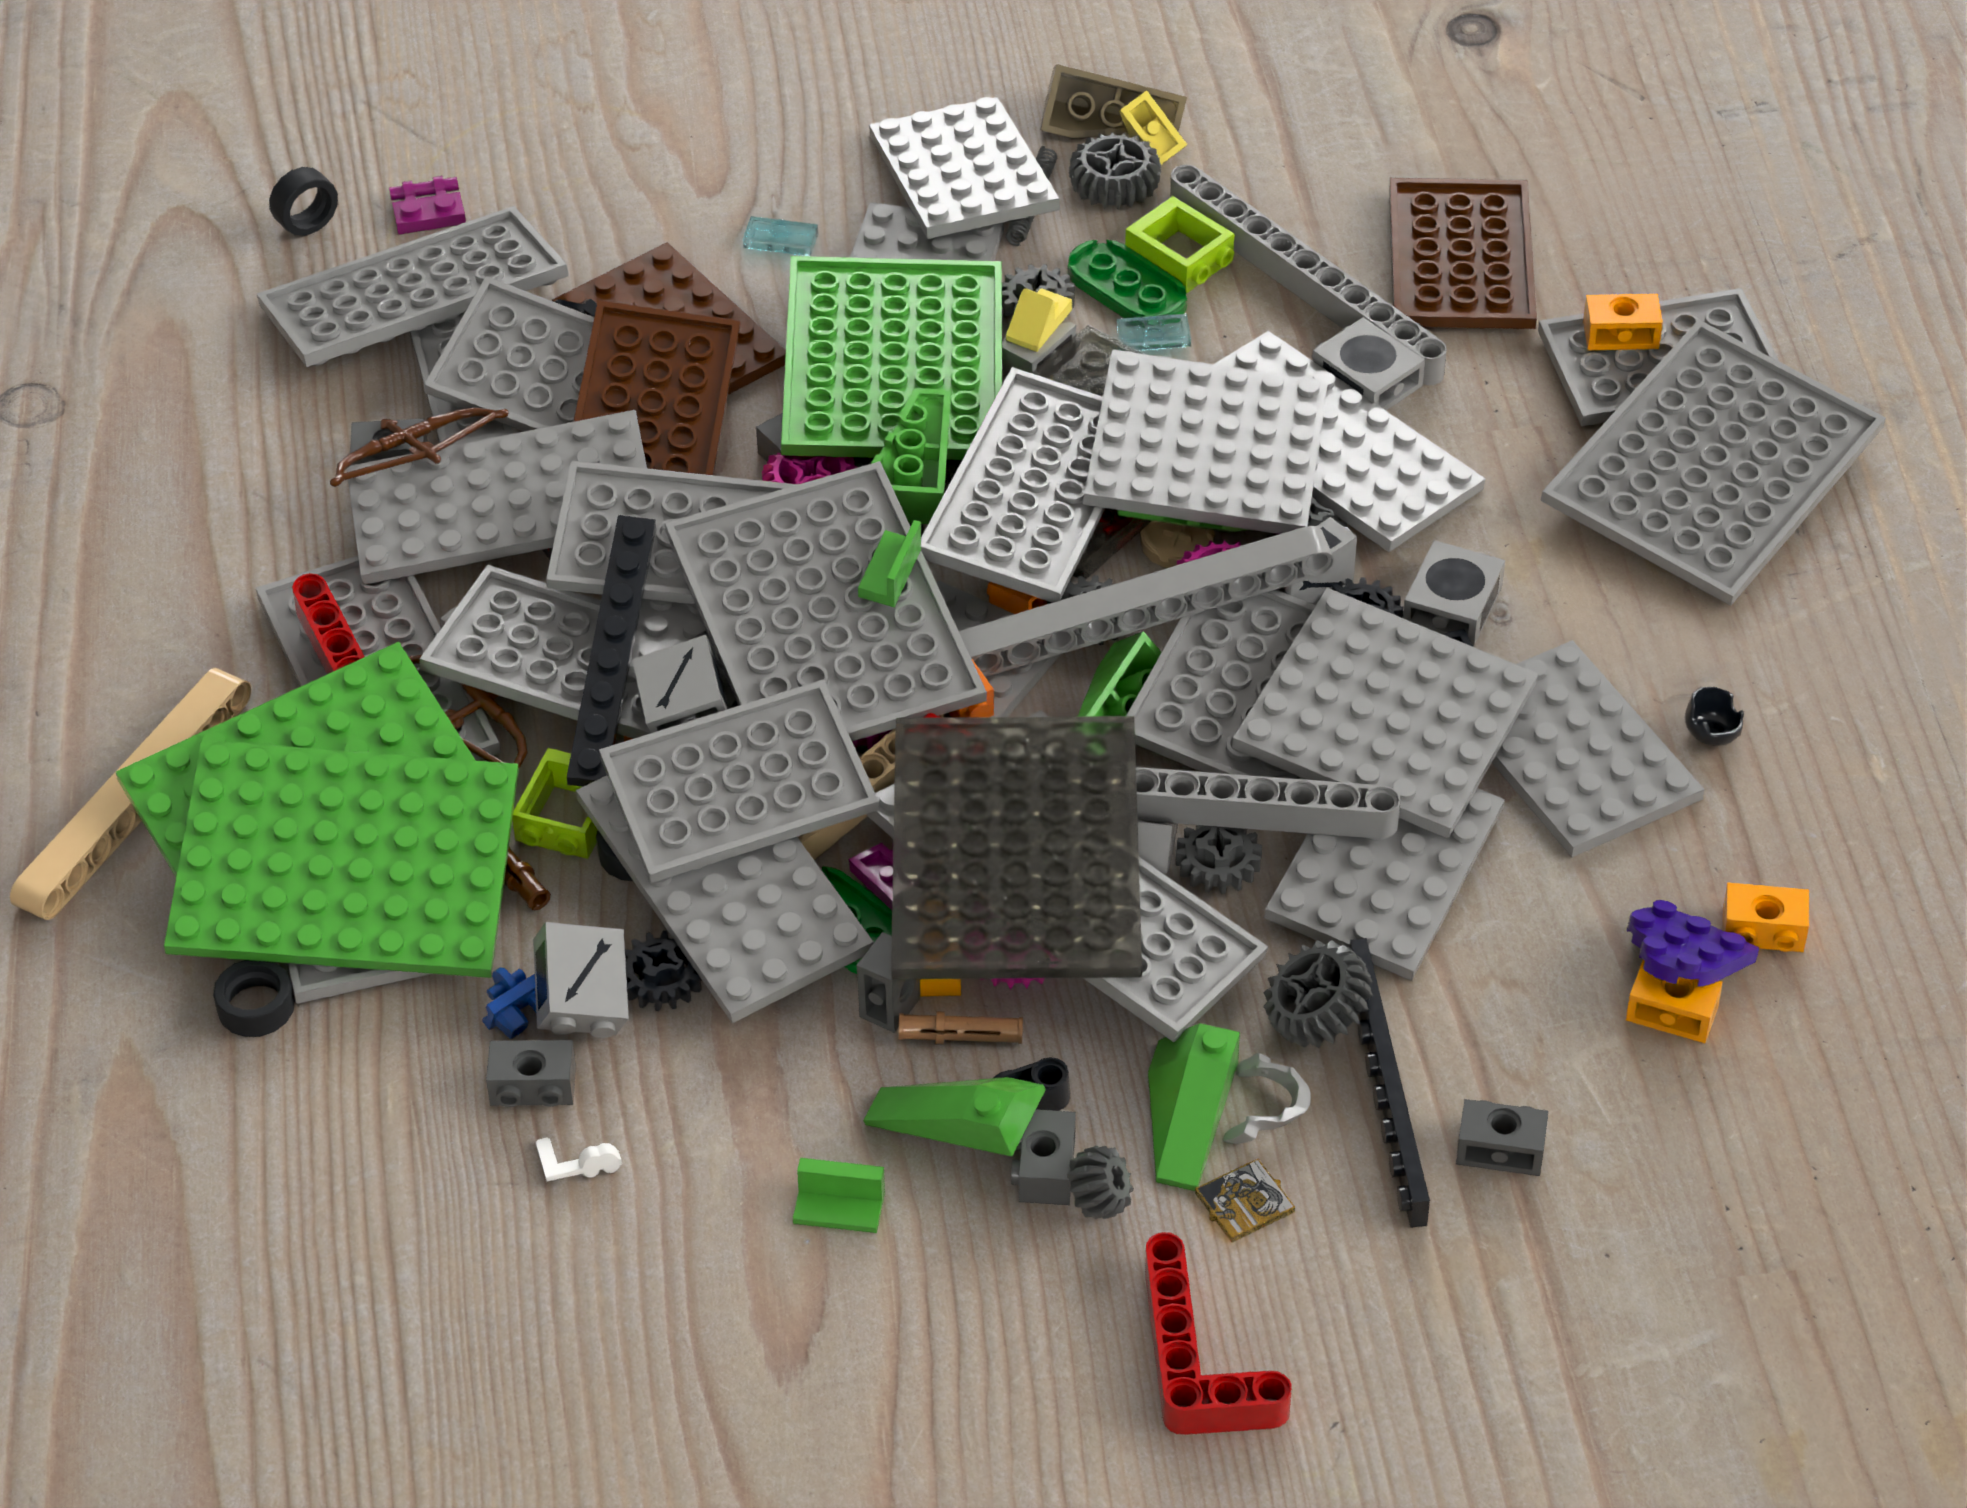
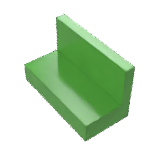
M913 520L906 536L887 530L884 531L858 586V597L895 607L921 551L920 521Z
M800 1158L797 1169L799 1192L793 1215V1224L877 1233L885 1196L884 1167Z

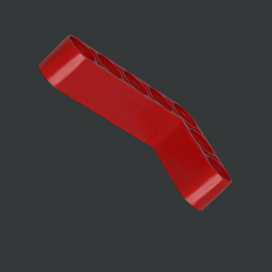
M312 573L299 576L292 586L297 617L326 674L364 658L365 656L323 577Z
M1161 1232L1150 1237L1146 1243L1145 1278L1162 1419L1166 1428L1175 1434L1191 1435L1274 1429L1284 1425L1290 1417L1292 1391L1291 1382L1284 1374L1278 1371H1255L1201 1375L1185 1246L1183 1241L1173 1233ZM1268 1398H1270V1399H1275V1401H1269V1400H1266V1399H1268ZM1222 1402H1231V1404H1224ZM1177 1405H1187V1407H1179Z

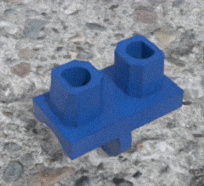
M500 967L492 973L495 985L486 990L489 998L493 1001L486 1005L488 1015L483 1018L482 1022L489 1030L497 1026L509 1039H513L522 1033L529 1023L520 1010L530 1005L536 1012L535 974L526 979V975L521 969L510 974L505 968Z

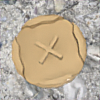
M1146 520V525L1141 530L1140 543L1143 553L1152 562L1169 568L1177 565V560L1182 559L1185 551L1193 552L1196 544L1206 547L1209 540L1215 543L1214 530Z

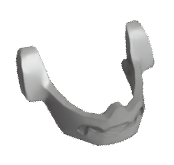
M1261 1053L1241 1061L1237 1065L1236 1074L1238 1076H1262L1280 1083L1289 1091L1292 1103L1279 1116H1247L1246 1121L1225 1133L1223 1141L1233 1144L1246 1143L1254 1140L1258 1131L1272 1130L1294 1121L1309 1108L1311 1103L1309 1086L1294 1068L1271 1063V1058Z

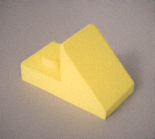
M1147 90L1119 111L1129 136L1132 138L1139 135L1140 142L1149 141L1150 148L1156 149L1161 165L1187 146V143Z
M1024 288L1006 333V341L1038 352L1072 311V299L1042 288L1038 292Z

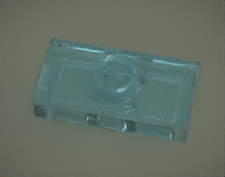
M751 216L743 237V248L811 256L818 236V224Z
M1187 314L1121 318L1116 320L1120 351L1191 347V333Z

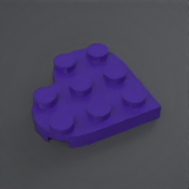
M1654 901L1652 907L1635 910L1629 917L1627 932L1633 934L1631 942L1640 948L1639 958H1643L1645 961L1643 969L1654 977L1666 982L1677 984L1678 977L1698 979L1697 986H1706L1756 962L1759 947L1746 942L1742 935L1718 929L1703 917L1677 911V906L1669 901Z

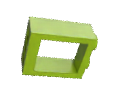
M1174 196L1130 225L1125 231V245L1180 280L1185 286L1186 294L1196 286L1203 284L1210 276L1220 269L1227 267L1233 261L1234 233ZM1179 231L1204 247L1186 259L1163 245L1162 242Z
M547 748L513 811L512 822L515 841L523 842L529 846H539L558 851L565 855H574L588 859L597 843L596 834L598 830L589 816H587L582 827L538 817L554 787L573 792L582 788L581 786L567 785V772L571 753Z

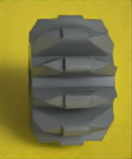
M1106 1146L1086 1148L1070 1160L1071 1172L1067 1174V1178L1071 1182L1069 1192H1072L1075 1197V1207L1081 1208L1085 1217H1094L1095 1219L1115 1217L1118 1213L1124 1212L1125 1207L1131 1205L1129 1193L1134 1191L1129 1179L1131 1173L1126 1169V1159L1119 1157V1152L1116 1148H1107Z

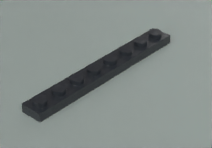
M618 515L567 772V785L584 787L607 775L600 759L599 749L615 745L656 532V519Z
M1367 938L1350 940V948L1364 961L1365 967L1368 969L1367 971L1373 981L1369 986L1373 996L1365 1000L1369 1010L1360 1012L1361 1020H1359L1360 1024H1358V1035L1360 1044H1367L1369 1050L1365 1055L1368 1077H1375L1377 1084L1373 1086V1098L1376 1110H1383L1384 1118L1381 1119L1384 1144L1391 1143L1392 1152H1389L1391 1176L1399 1177L1400 1186H1397L1400 1212L1407 1211L1410 1228L1427 1226L1430 1199Z

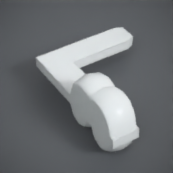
M547 1137L536 1141V1147L547 1182L579 1174L592 1178L601 1169L607 1173H613L622 1165L619 1151L609 1143L589 1146L580 1153L579 1159L557 1164L551 1140Z

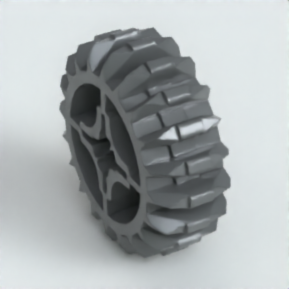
M1111 132L1109 136L1098 133L1097 139L1086 138L1085 144H1078L1077 150L1072 152L1069 167V178H1071L1074 192L1080 193V198L1083 200L1089 199L1091 205L1101 203L1104 209L1109 205L1116 206L1119 209L1120 205H1127L1132 208L1134 202L1144 203L1145 197L1153 196L1154 190L1158 188L1161 174V163L1156 149L1150 148L1149 141L1140 142L1139 135L1131 138L1127 136L1126 132L1122 135H1115Z
M1317 940L1312 949L1302 944L1299 954L1293 955L1288 953L1289 961L1285 965L1276 964L1279 973L1268 978L1271 988L1263 992L1267 1001L1263 1007L1269 1016L1270 1024L1284 1039L1289 1040L1291 1043L1295 1042L1303 1048L1309 1044L1320 1048L1324 1039L1334 1044L1337 1034L1348 1035L1347 1028L1352 1023L1360 1024L1358 1014L1369 1010L1365 1000L1373 996L1369 987L1373 981L1367 971L1368 969L1365 967L1364 961L1351 948L1345 945L1340 946L1332 940L1327 944Z

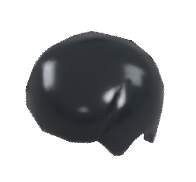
M1714 686L1700 687L1692 693L1684 718L1686 727L1697 740L1711 746H1722L1731 743L1741 735L1744 711L1740 710L1738 712L1733 704L1734 696L1729 691Z

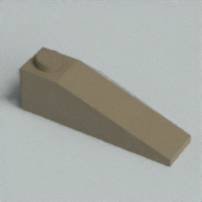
M1056 64L1053 67L1040 131L1072 139L1097 137L1098 133L1104 136H1109L1111 132L1115 135H1122L1125 132L1128 134L1119 111L1146 90L1175 129L1179 130L1187 97Z

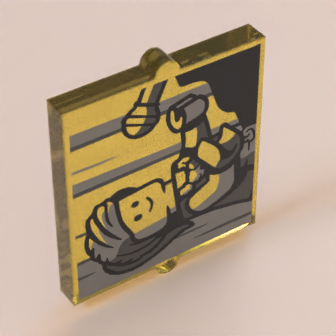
M1258 1158L1195 1188V1194L1209 1212V1219L1217 1222L1231 1242L1237 1241L1295 1212V1206L1281 1189V1181L1278 1179L1274 1180Z

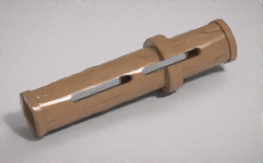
M937 1011L936 1015L899 1013V1040H936V1044H944V1040L1022 1044L1023 1017L945 1016L943 1011Z

